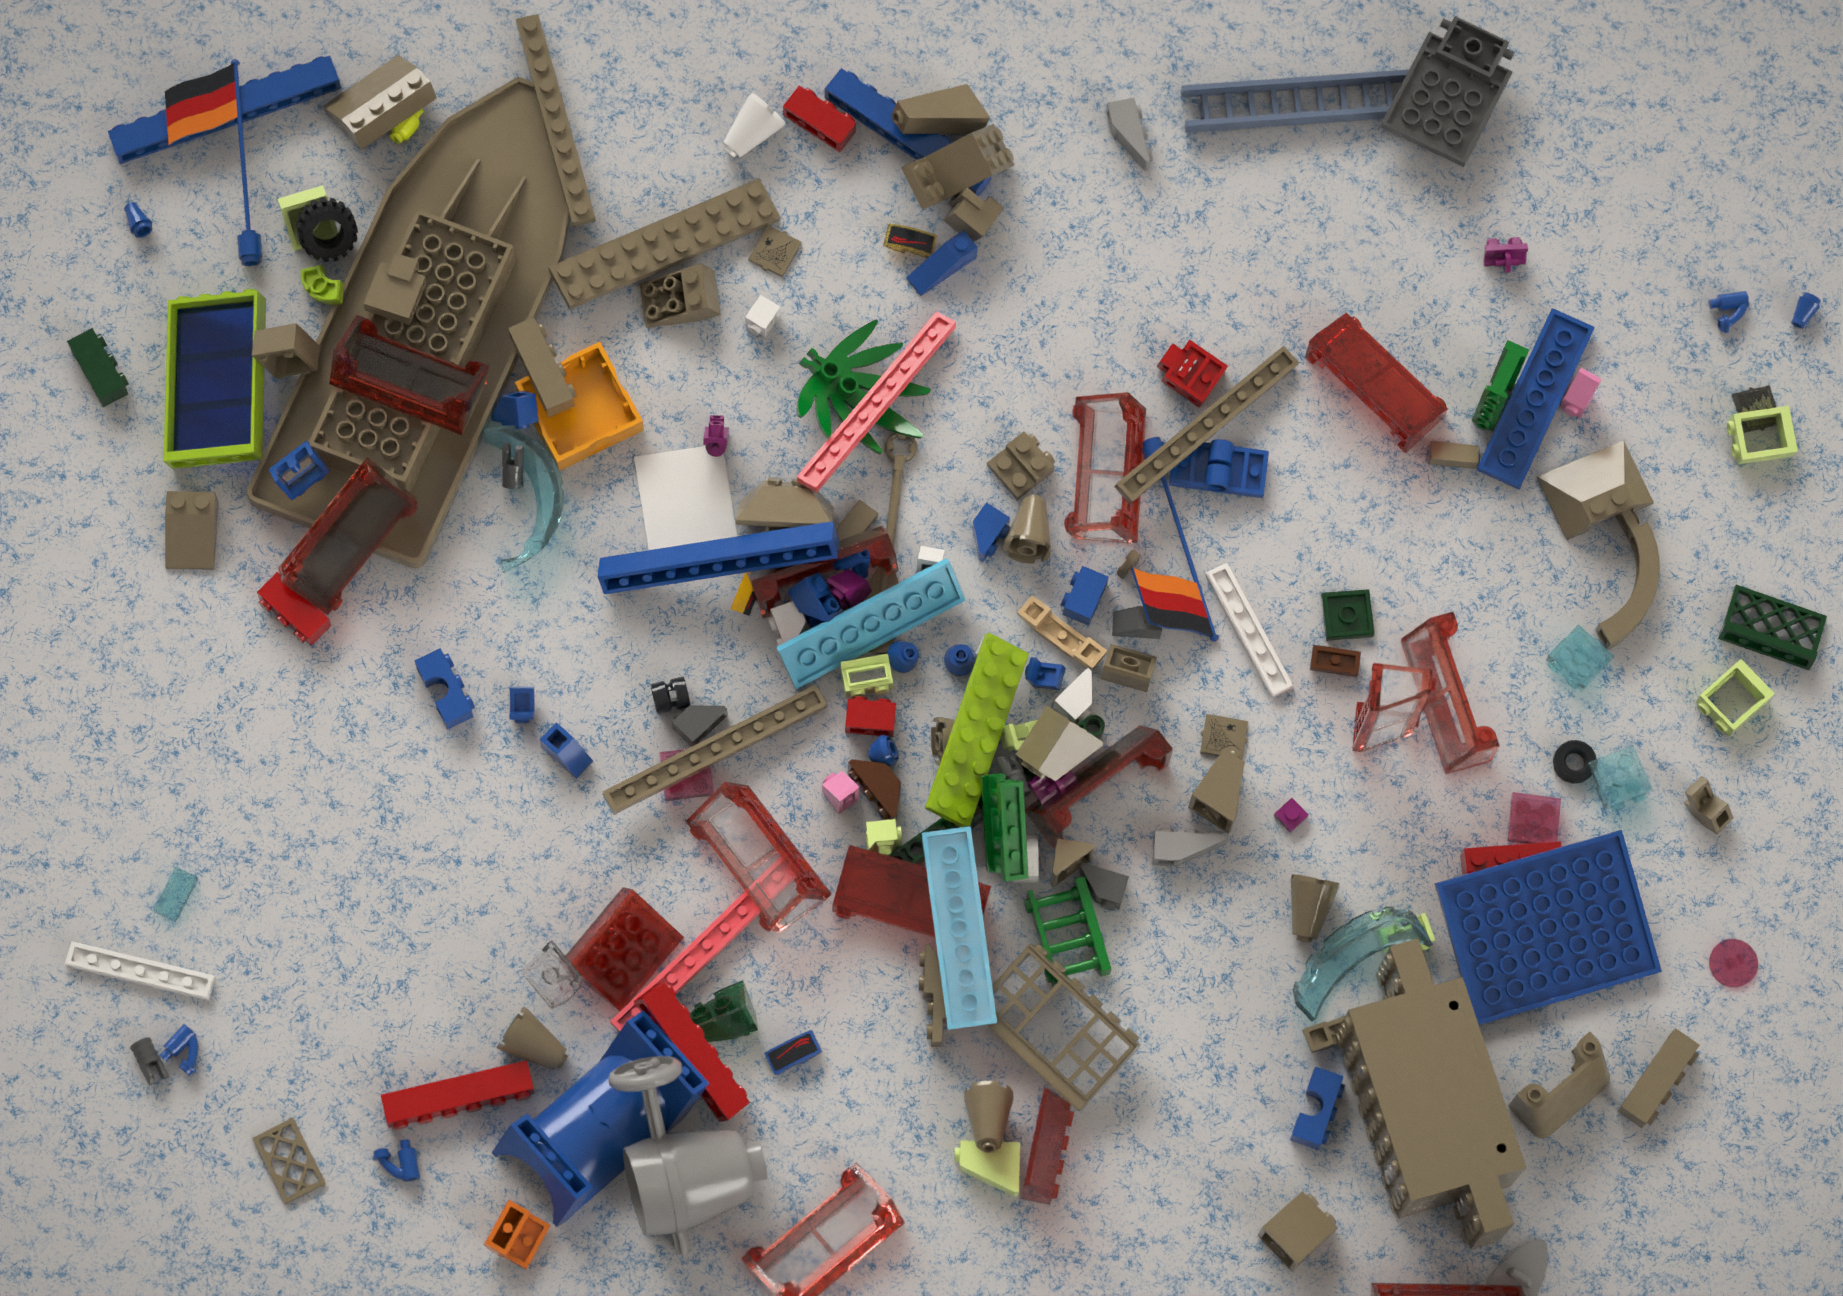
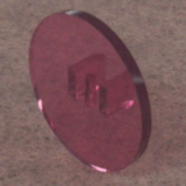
M1727 939L1718 943L1711 951L1709 968L1714 978L1721 984L1728 987H1741L1748 984L1755 977L1758 970V958L1752 947L1744 941Z

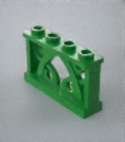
M1507 340L1490 382H1492V385L1485 386L1471 420L1477 427L1483 430L1494 429L1508 397L1506 390L1512 391L1529 349Z

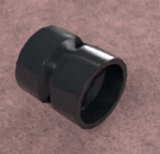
M684 676L671 679L668 684L664 681L650 684L657 714L670 712L672 707L679 710L690 705ZM669 691H675L677 698L670 699Z

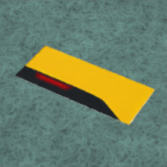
M753 571L744 574L731 605V610L747 616L750 615L766 573Z

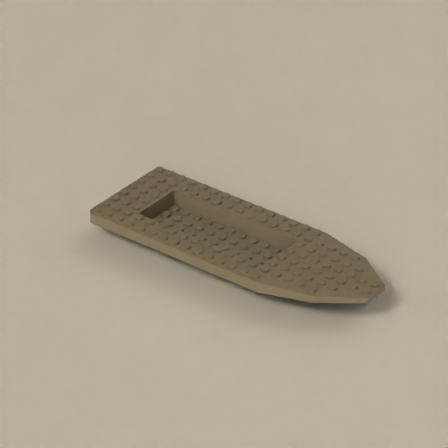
M517 77L448 117L388 187L345 278L343 304L332 306L316 340L320 345L318 369L309 374L300 375L264 451L262 460H260L249 483L247 494L251 504L256 508L410 568H420L426 563L488 427L491 416L519 358L509 337L508 328L532 317L536 320L554 281L549 272V266L563 261L570 215L533 82ZM395 253L418 260L419 270L417 274L426 277L427 284L410 325L365 311L364 301L380 261L391 265ZM305 441H308L325 461L330 472L321 481L309 487L304 494L297 496L291 501L275 483L269 468ZM310 456L299 463L301 468L298 472L293 473L290 470L283 475L285 480H290L314 462Z

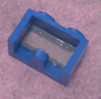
M305 441L269 468L275 483L291 501L297 496L304 494L309 487L321 481L330 472L325 461L308 441Z

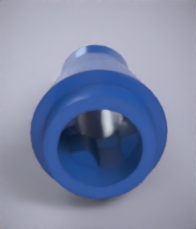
M131 202L124 207L131 234L137 238L149 235L152 231V221L138 207L137 203Z
M1804 292L1802 296H1799L1791 324L1803 329L1820 308L1821 300L1811 293Z

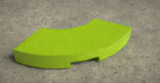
M322 265L301 269L302 284L315 300L326 305L343 304L344 283L341 280L327 278L326 270Z

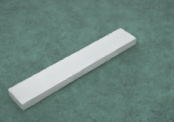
M1225 563L1206 572L1207 580L1271 698L1273 699L1293 689L1294 685L1229 565Z
M71 941L65 961L66 967L206 1001L210 999L216 978L214 975Z

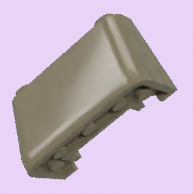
M1588 1032L1581 1038L1577 1046L1571 1051L1575 1055V1063L1571 1067L1573 1071L1571 1075L1550 1093L1539 1084H1529L1517 1093L1508 1105L1536 1137L1547 1138L1609 1084L1610 1074L1602 1046L1591 1032Z

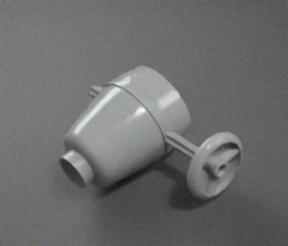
M656 1056L638 1059L617 1067L609 1075V1085L617 1091H641L651 1137L623 1148L627 1182L640 1228L645 1236L672 1233L676 1255H686L688 1252H691L687 1229L694 1228L750 1200L755 1191L754 1182L767 1179V1169L759 1141L754 1140L744 1143L742 1136L734 1130L665 1132L656 1087L674 1081L682 1072V1063L674 1057Z

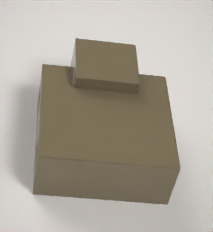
M395 253L391 265L380 261L364 301L365 311L410 325L427 284L426 277L417 274L419 270L418 260Z

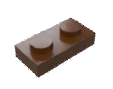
M1313 645L1310 670L1357 677L1361 652Z

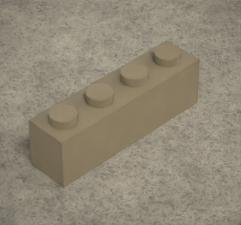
M532 317L509 327V337L548 418L574 407L573 398L576 397L573 386L571 384L567 385L564 377H566L565 370L562 364L557 365L554 359L557 355L551 343L547 344L544 338L547 334L542 323L537 324L535 318Z
M1675 1028L1617 1112L1640 1128H1643L1646 1123L1651 1125L1659 1114L1655 1111L1659 1104L1665 1105L1673 1094L1669 1091L1672 1085L1676 1084L1678 1086L1686 1075L1683 1072L1687 1064L1692 1066L1699 1056L1696 1050L1700 1045Z

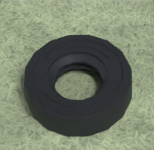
M1571 740L1561 744L1556 750L1553 765L1558 777L1565 782L1576 784L1582 783L1592 776L1596 769L1597 759L1592 747L1587 743ZM1572 753L1579 754L1584 760L1583 768L1580 770L1570 769L1566 764V757Z

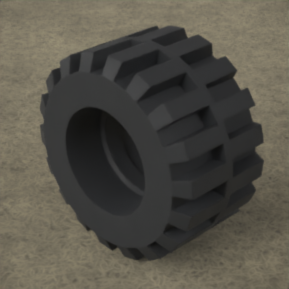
M322 197L320 198L321 202L317 203L314 199L310 201V207L307 205L303 207L304 212L299 213V221L296 222L297 235L302 248L305 249L309 256L312 254L313 258L318 261L320 258H323L324 262H329V258L337 261L340 255L344 258L348 255V249L350 251L353 250V242H357L358 238L356 234L358 233V228L349 207L346 208L343 202L339 201L337 203L335 198H330L329 201H326V198ZM323 220H334L341 225L338 234L327 240L317 238L313 234L314 228Z

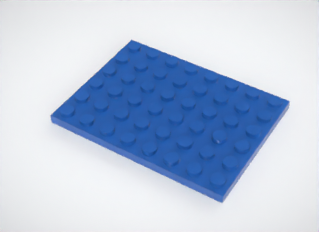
M1622 830L1434 883L1459 973L1463 977L1479 1025L1662 972Z

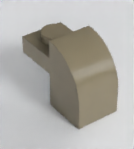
M1701 776L1685 791L1687 800L1684 804L1686 808L1703 826L1718 834L1734 819L1728 803L1714 795L1709 781Z

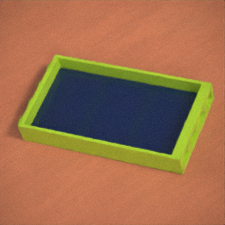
M245 289L243 292L238 293L224 291L220 295L200 294L199 297L192 298L179 296L177 299L168 300L163 462L172 469L262 460L264 367L252 356L255 331L265 329L266 298L258 290Z

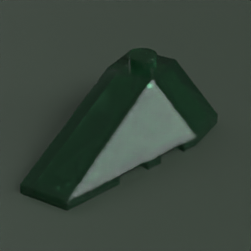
M743 980L718 990L713 994L715 998L704 1005L701 1002L694 1005L695 1009L689 1016L694 1024L701 1027L707 1042L737 1039L742 1036H748L758 1030L757 1017Z

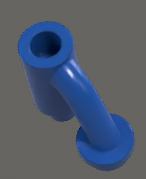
M1746 291L1717 295V299L1709 300L1710 309L1718 308L1719 311L1736 309L1729 318L1726 315L1718 318V329L1724 333H1728L1729 327L1743 317L1749 305Z
M860 544L839 555L837 561L833 562L834 569L838 571L840 569L847 570L852 568L854 573L864 579L867 578L868 568L871 564L867 547Z
M183 1024L163 1045L166 1049L159 1056L167 1062L172 1056L177 1057L188 1045L187 1061L182 1059L179 1067L189 1076L192 1073L195 1074L197 1071L194 1069L198 1054L197 1035L186 1024Z
M409 1139L400 1141L401 1150L398 1151L400 1168L388 1160L391 1157V1153H389L387 1148L373 1151V1161H379L384 1169L393 1177L404 1182L420 1179L415 1148H411Z

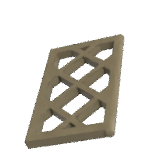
M293 1117L253 1137L285 1204L326 1185ZM290 1125L296 1134L294 1141L281 1137L283 1129ZM267 1137L275 1139L270 1153L264 1151L260 1143L261 1140ZM279 1141L292 1144L288 1158L275 1154ZM297 1146L303 1148L307 1156L306 1164L292 1160ZM273 1158L286 1162L282 1176L275 1173L271 1165ZM290 1164L304 1167L300 1181L286 1177ZM308 1169L313 1170L319 1180L312 1185L304 1183ZM284 1181L298 1185L296 1192L288 1197L283 1189Z

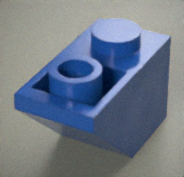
M519 391L502 396L491 416L492 421L502 423V426L513 425L516 429H526L530 427L529 424L539 422L536 394Z
M987 502L973 520L972 526L977 554L981 562H984L987 556L989 558L993 556L998 548L996 543L1000 537L1004 539L1011 528L1009 526L1010 517Z
M820 572L803 579L787 591L800 613L827 622L843 612L837 600L829 592L830 589Z
M557 722L540 738L541 748L576 779L593 762L575 738Z

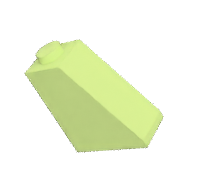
M960 1140L959 1148H955L954 1163H959L960 1171L1011 1196H1018L1020 1142H1002L1001 1147L995 1152L985 1153L977 1148L975 1141Z

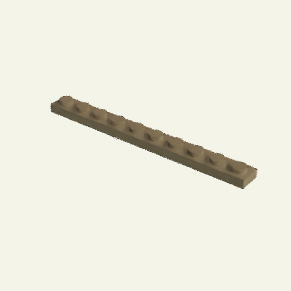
M539 14L517 18L518 32L572 226L596 222Z
M1282 346L1116 483L1114 487L1129 504L1134 502L1292 371L1299 362L1285 346Z
M814 685L602 791V795L615 815L826 709L828 704L817 685Z

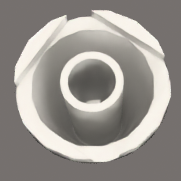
M751 93L723 141L726 145L724 150L733 158L736 155L741 158L783 128L786 122L779 114L771 110L769 105L761 98Z

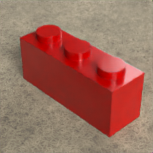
M799 85L783 105V116L839 153L856 132V122L851 115L839 112L831 102L821 100L809 88L804 89Z
M278 572L257 591L260 606L267 612L272 610L277 615L275 617L276 620L285 628L287 626L291 627L294 630L293 635L302 643L306 641L312 646L331 627L330 619Z

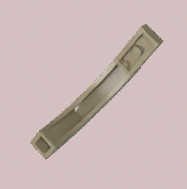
M1630 509L1615 515L1631 544L1636 563V578L1634 589L1627 603L1612 617L1599 623L1595 630L1607 651L1625 640L1637 628L1654 599L1659 582L1660 561L1654 534L1648 522L1639 526L1637 514L1634 511L1631 512Z

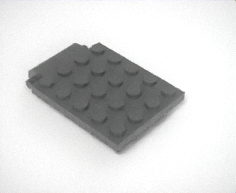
M1455 16L1452 22L1443 18L1440 27L1447 30L1444 38L1431 32L1428 33L1380 127L1464 167L1513 71L1500 66L1499 63L1502 57L1511 61L1515 52L1507 49L1509 41Z

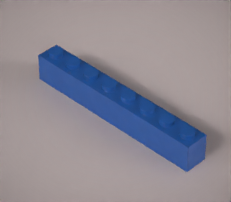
M841 68L825 87V99L915 160L926 157L952 143V140L946 135L902 134L891 117L896 105L895 101L888 96L884 97L879 94L871 84L861 82L857 75L851 71H845ZM992 176L969 189L979 196L991 181Z

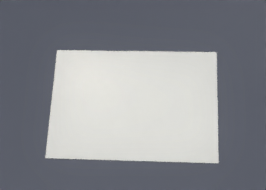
M705 446L634 457L649 550L737 536L724 454L719 457H713L707 453Z

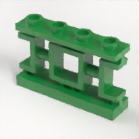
M1003 773L982 775L981 789L986 870L988 872L1002 873V880L1005 882L1029 879L1023 781L1006 780V776Z

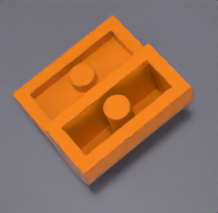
M508 1200L483 1245L499 1257H504L521 1268L527 1269L551 1225L534 1216L527 1209Z

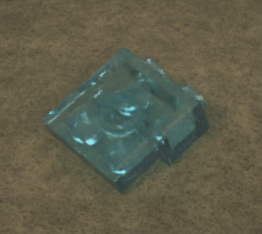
M1578 624L1553 649L1546 661L1554 672H1560L1566 678L1567 683L1572 688H1578L1582 692L1610 663L1614 655Z
M1634 745L1588 763L1597 785L1595 789L1604 810L1611 808L1612 812L1626 807L1625 802L1633 800L1634 804L1647 799L1646 794L1653 790Z

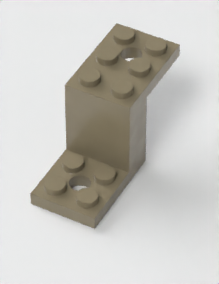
M995 124L974 131L926 157L913 161L901 167L923 210L995 174L1015 166L1012 152L1006 148L1003 142L1001 130Z

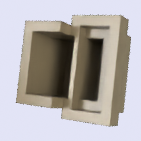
M966 188L953 196L948 204L952 208L943 221L958 233L965 230L973 242L986 234L1004 207L990 196L984 201L969 188Z

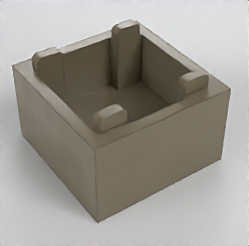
M297 323L255 331L252 356L275 378L282 379L286 376L305 375L317 371L320 345Z

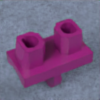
M1512 237L1508 240V244H1500L1497 238H1488L1484 251V266H1503L1504 272L1510 273L1511 266L1526 264L1528 244L1522 243L1520 237Z
M710 415L709 426H705L703 445H705L709 455L719 457L726 450L729 427H724V416Z
M1070 770L1057 781L1048 776L1045 780L1035 776L1029 780L1028 784L1039 803L1043 804L1057 793L1063 794L1066 791L1065 787L1077 778Z

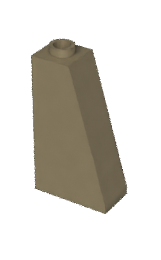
M968 84L899 100L891 116L902 134H970L986 127L990 116Z

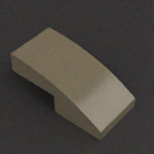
M1345 1016L1329 1022L1324 1021L1302 1030L1311 1053L1338 1046L1335 1034H1338V1029Z

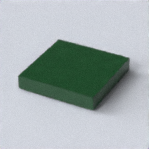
M1369 589L1321 593L1326 641L1374 637Z

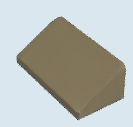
M1430 442V465L1477 468L1479 461L1477 445Z

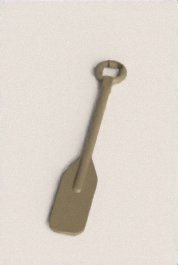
M898 433L890 435L885 443V452L888 458L894 461L883 559L868 582L872 591L865 600L899 583L892 563L902 475L904 463L913 459L918 447L915 438ZM898 438L904 441L909 439L912 442L909 445L910 454L904 457V455L899 454L894 456L891 454L894 445L892 441ZM894 638L868 652L887 653L890 645L894 643Z

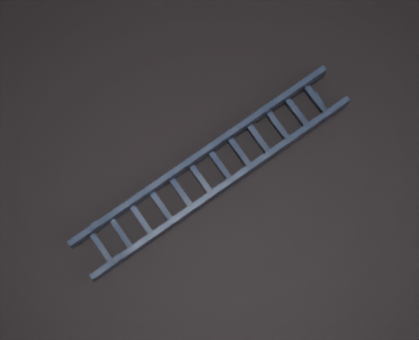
M1409 69L1182 85L1180 91L1181 98L1201 96L1202 101L1199 105L1201 119L1186 120L1185 133L1384 119L1393 102L1391 83L1403 82ZM1384 83L1387 106L1371 107L1368 85ZM1361 85L1364 108L1348 109L1345 86ZM1316 88L1318 111L1302 112L1299 89ZM1322 88H1339L1341 110L1325 111ZM1293 90L1295 113L1279 114L1276 91ZM1255 92H1270L1271 115L1256 116ZM1247 93L1250 116L1233 117L1231 94ZM1224 95L1227 118L1210 119L1208 96Z

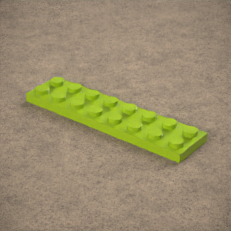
M991 633L984 635L924 808L960 827L971 825L982 793L981 776L988 775L1029 655L1024 650Z

